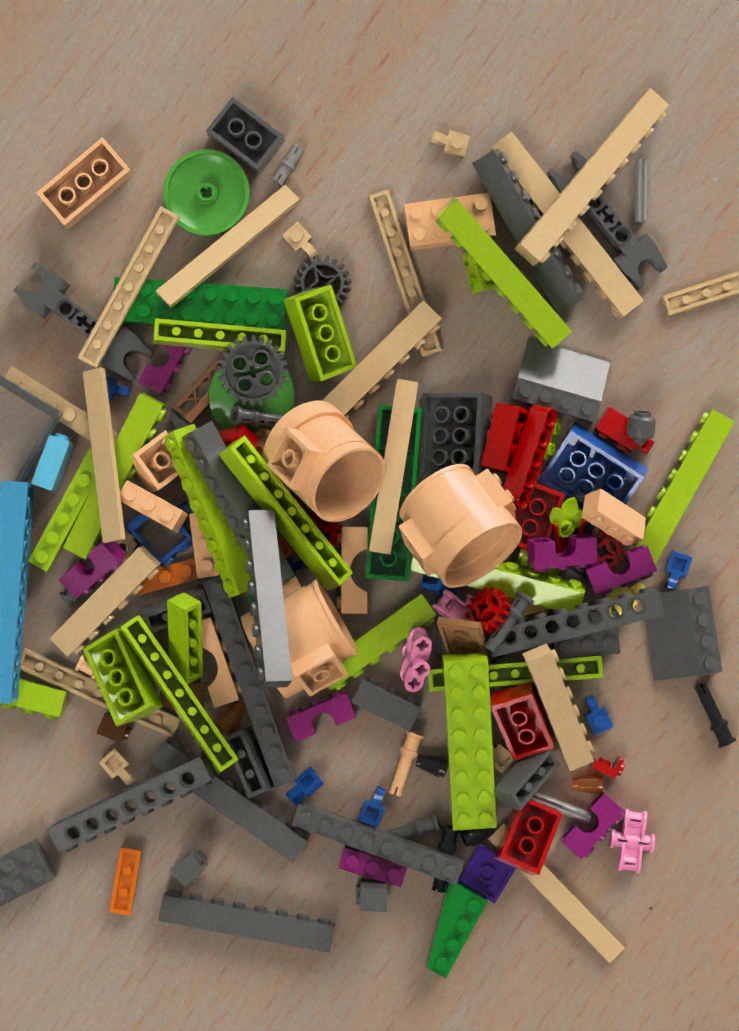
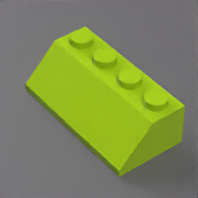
M332 285L312 289L283 299L309 381H323L357 366Z
M114 629L83 649L116 727L146 717L163 707L149 672L120 629Z

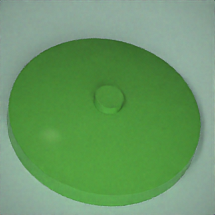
M203 149L184 155L171 167L165 179L163 196L166 208L180 216L177 223L179 227L198 236H216L229 231L243 218L249 205L250 188L245 172L232 157L220 151Z
M261 353L255 355V360L259 363L267 359V355ZM238 357L234 360L233 364L241 368L246 364V361ZM266 365L259 369L250 366L249 371L234 373V376L236 377L247 372L256 375L257 370L269 369L272 365ZM217 370L209 384V408L216 422L224 430L244 425L256 433L265 426L257 425L250 427L248 424L241 423L233 425L231 422V411L235 405L244 409L257 408L260 412L285 415L293 408L294 386L288 373L282 374L283 377L287 378V382H280L284 389H276L278 397L271 394V402L264 398L262 399L263 403L261 406L258 400L254 402L253 406H251L250 400H247L242 405V398H239L236 402L234 401V393L227 396L229 388H221L225 381L218 380V377L223 375V373L217 372ZM268 373L260 377V381L264 384L270 383L272 380V376ZM248 379L239 381V386L243 389H247L251 385Z

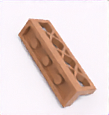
M223 354L215 360L173 407L191 424H194L209 408L208 392L203 397L197 398L196 389L200 385L210 384L212 371L219 367L220 363L218 360L225 359ZM185 401H194V407L188 414L180 409Z

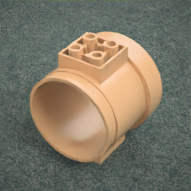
M311 401L293 408L276 423L265 443L263 459L267 466L276 474L288 491L294 492L325 521H344L360 513L373 501L384 481L386 462L382 456L354 431L348 418L328 402Z
M465 464L445 467L417 485L407 496L400 509V517L404 523L399 525L404 544L428 577L436 573L441 582L450 588L470 584L493 571L514 551L522 537V528L516 521V507L513 504V501H515L509 490L504 491L501 487L502 482L495 473L492 475L488 468L476 476L472 469Z
M295 576L282 583L293 681L288 687L277 689L286 699L302 690H305L309 696H312L348 676L343 662L358 654L357 647L349 630L321 583L316 579L311 584L303 586ZM248 612L241 616V621L254 649L256 645V637L252 636L254 617Z

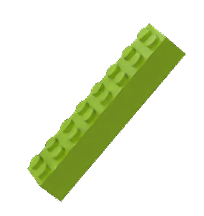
M454 197L435 214L438 217L435 222L445 233L448 230L452 233L450 239L459 249L462 247L466 249L464 255L474 266L477 263L480 265L481 268L478 271L488 282L490 280L494 281L495 284L492 287L502 298L508 297L509 300L506 303L516 314L522 313L523 317L520 319L531 331L534 328L537 332L534 335L545 347L549 344L553 349L572 332L458 199Z
M486 652L442 655L453 831L497 828L488 657Z

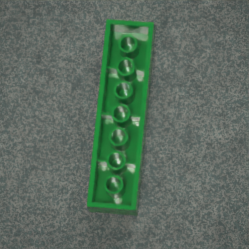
M121 277L114 278V290ZM146 279L122 323L154 326L155 318L286 330L287 310L283 299L288 298V290L201 283L175 306L170 308L156 294V290L167 281Z
M378 405L375 450L384 460L393 406ZM414 408L391 555L369 551L378 494L371 502L365 577L368 579L409 582L411 552L404 544L399 525L404 523L400 517V509L407 496L416 487L422 408Z

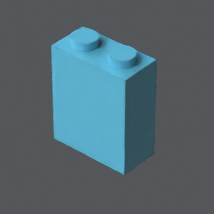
M56 433L55 436L49 434L31 484L56 493L59 492L76 444L71 443L72 438L60 433Z

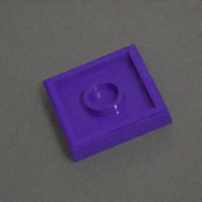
M480 843L458 881L495 904L516 868L494 859L496 852Z

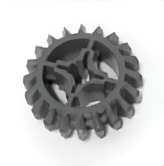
M317 255L318 262L315 263L312 257L309 258L310 266L303 262L302 267L305 271L297 269V273L301 277H294V281L300 283L294 286V290H301L299 293L318 288V275L321 280L328 282L326 286L333 285L336 281L340 280V289L335 297L337 303L343 306V301L340 298L342 297L347 300L349 296L344 291H351V287L345 285L351 283V278H344L349 275V271L341 272L344 264L341 263L336 266L337 258H334L332 263H329L330 257L326 255L325 261H321V256ZM319 268H328L336 274L325 276ZM313 271L316 278L315 282L305 289L306 278Z

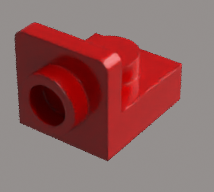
M617 756L612 767H610L612 762L601 757L598 760L593 758L594 762L589 765L614 779L617 775L620 776L625 768V764H623L624 759Z

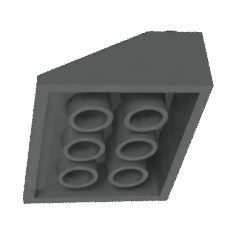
M528 339L510 401L531 407L539 405L554 408L559 415L594 424L602 401L611 362L556 346L552 349L549 344L545 347L541 342Z
M482 392L423 393L418 479H426L433 473L455 464L468 465L476 476L487 469L481 466V455L485 450L486 434L491 426L492 396Z
M709 586L659 593L665 615L645 620L654 681L723 672Z

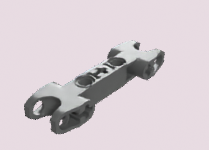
M577 151L573 152L570 156L577 174L587 162V159ZM554 168L547 173L549 180L559 193L562 192L573 178L564 177ZM600 194L596 199L599 207L593 208L590 206L585 213L616 251L617 255L612 258L613 262L636 290H639L644 286L638 272L639 264L648 263L660 273L667 268V265L653 240L647 234H643L640 238L636 239L606 198ZM607 218H609V219L611 220L610 222H607V223H604V221H603L604 219H607ZM615 234H622L625 238V241H618L616 239Z
M34 263L31 268L41 277L42 284L40 288L35 292L29 293L16 286L13 291L20 296L31 310L43 319L52 310L89 338L97 320L64 295L71 286L54 272ZM70 304L72 306L71 312L67 315L62 314L63 306ZM81 319L86 320L92 326L91 330L84 325L81 326L79 321ZM123 326L116 334L101 363L112 372L133 382L136 377L126 367L125 361L131 353L138 352L151 359L154 354L142 343L138 336Z

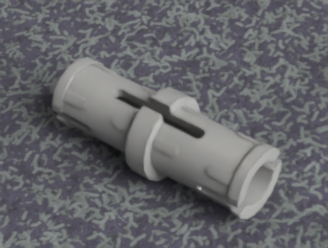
M293 143L286 157L281 159V165L273 177H271V180L276 183L279 176H281L277 182V185L281 187L290 172L295 170L297 161L305 152L300 146L295 154L299 146L296 143Z

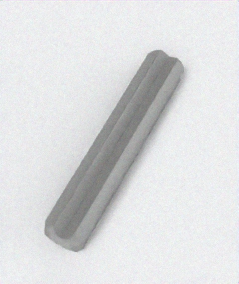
M638 159L635 162L634 221L636 223H644L647 220L648 161L646 159Z
M536 792L531 800L584 823H589L592 816L589 811Z

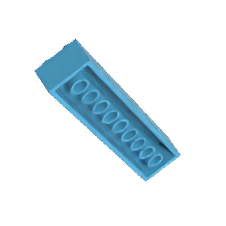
M2 481L0 486V703L9 704L18 702L28 560L35 486L28 482Z

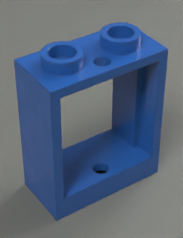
M139 514L126 525L140 544L161 563L160 566L163 564L168 566L176 559L174 555L181 550L183 553L193 545L191 543L192 535L182 525L180 532L185 538L163 557H160L138 530L150 518Z

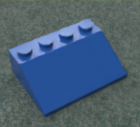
M575 422L538 481L553 490L566 494L565 498L573 493L582 492L589 494L602 489L626 505L644 479L648 467ZM578 502V506L583 509L584 503Z

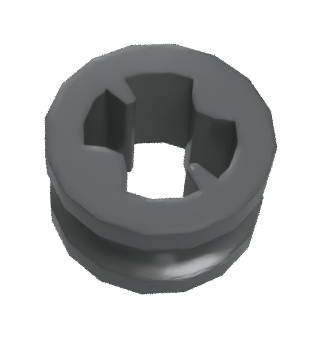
M65 588L66 591H61L59 594L65 603L72 608L74 602L78 603L80 600L78 597L75 598Z

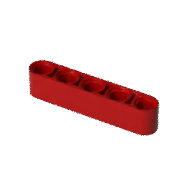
M533 405L529 410L503 487L504 491L509 490L515 501H513V504L516 508L525 509L529 504L557 421V411L554 408Z

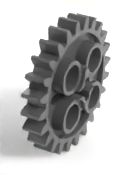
M244 335L242 343L235 339L236 346L233 347L228 344L227 346L230 351H222L225 359L218 360L223 365V367L217 368V372L223 373V375L218 377V380L225 381L221 388H229L227 396L234 393L235 402L242 398V405L247 400H250V404L253 406L254 402L258 400L261 406L263 403L262 399L264 398L271 402L270 395L278 397L276 389H284L280 382H287V378L283 377L282 374H287L289 371L282 367L288 363L286 360H280L284 356V352L277 354L279 346L276 345L272 348L271 339L264 343V336H261L259 341H256L255 335H252L251 341H248ZM259 352L267 355V359L262 363L255 360V355ZM238 357L246 361V364L241 368L233 364L234 360ZM266 365H272L269 369L257 370L256 375L247 372L236 377L234 376V373L249 371L250 366L259 369ZM268 373L272 376V380L270 383L264 384L260 381V377ZM248 379L251 385L249 388L243 389L239 386V381Z

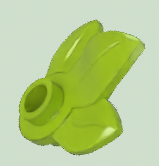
M575 497L567 499L561 508H553L550 513L549 520L552 524L557 523L559 537L567 538L568 535L573 534L575 528L580 527L583 519V510H578V502Z

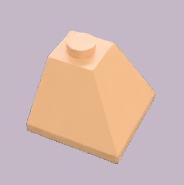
M166 430L132 455L137 476L150 493L160 490L179 475L174 468L171 454L165 446L164 436L168 434Z

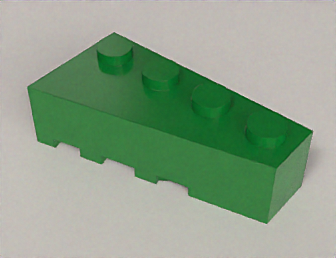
M447 882L426 961L427 969L444 978H447L488 902L486 898L460 882H457V885Z

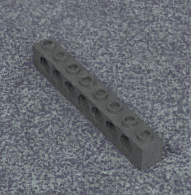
M651 586L639 589L640 594L631 596V593L627 592L617 595V600L610 601L609 597L596 600L597 605L588 606V602L575 605L576 610L567 612V608L554 610L555 615L546 617V613L534 615L533 620L525 622V618L517 621L511 629L516 634L515 642H509L506 637L496 653H491V655L496 657L541 646L546 643L558 642L664 616L665 613L659 590L653 591ZM636 599L641 600L644 604L641 612H637L633 608V602ZM614 605H619L622 608L620 617H615L612 614L611 610ZM593 610H597L600 613L601 619L599 622L591 620L590 614ZM572 615L579 618V625L576 628L572 627L569 623ZM551 620L558 624V630L555 633L551 632L548 628ZM529 626H534L537 629L536 637L532 638L528 635L527 630ZM486 632L487 639L492 635L489 632Z
M202 752L53 823L47 831L58 852L65 849L67 852L72 851L82 841L86 843L91 842L101 832H104V834L110 833L116 829V825L120 823L127 825L134 821L135 816L139 814L146 816L154 811V807L160 804L162 807L167 806L173 802V798L179 795L183 798L193 792L192 789L198 786L200 789L209 786L216 774L206 755ZM185 773H191L194 776V781L187 780ZM166 782H172L175 790L168 789ZM147 791L154 792L156 799H150L147 796ZM128 800H133L137 808L130 807ZM109 809H114L118 817L111 816ZM90 818L96 819L99 825H92ZM71 827L77 828L80 835H75Z

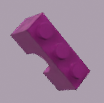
M159 345L169 353L167 364L162 367H154L147 363L137 382L163 396L164 392L168 393L173 385L172 377L174 374H179L183 367L181 361L184 355L188 356L192 347Z
M589 533L568 535V546L561 553H556L555 541L548 537L527 539V565L537 572H546L548 568L555 567L558 570L569 569V566L575 565L579 568L589 567V564L597 563V538Z
M102 540L87 554L92 560L94 568L88 567L80 559L58 580L75 598L79 597L82 593L86 596L95 588L93 584L96 581L99 584L102 583L109 576L107 574L109 570L114 572L123 564L121 560L126 553L116 542L103 543Z
M643 544L625 551L628 565L621 572L611 571L605 559L586 567L585 570L595 594L606 595L613 591L612 588L619 585L623 588L633 584L632 580L637 578L644 580L652 577L653 572L657 571L648 546Z
M340 690L330 694V699L322 702L320 698L310 702L309 708L302 710L301 707L289 711L290 715L286 719L295 742L316 734L313 720L320 713L331 715L336 726L356 718L347 692L342 694Z
M603 791L588 806L596 815L595 826L590 830H582L573 823L559 839L580 859L584 856L586 858L589 857L595 849L593 847L598 840L600 842L604 840L609 833V827L612 824H618L623 818L622 813L624 810Z
M345 845L338 869L402 887L407 867Z

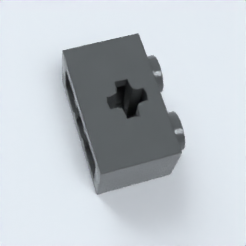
M193 848L176 862L170 871L185 887L206 869L208 865L206 860L208 858L200 849L197 851Z

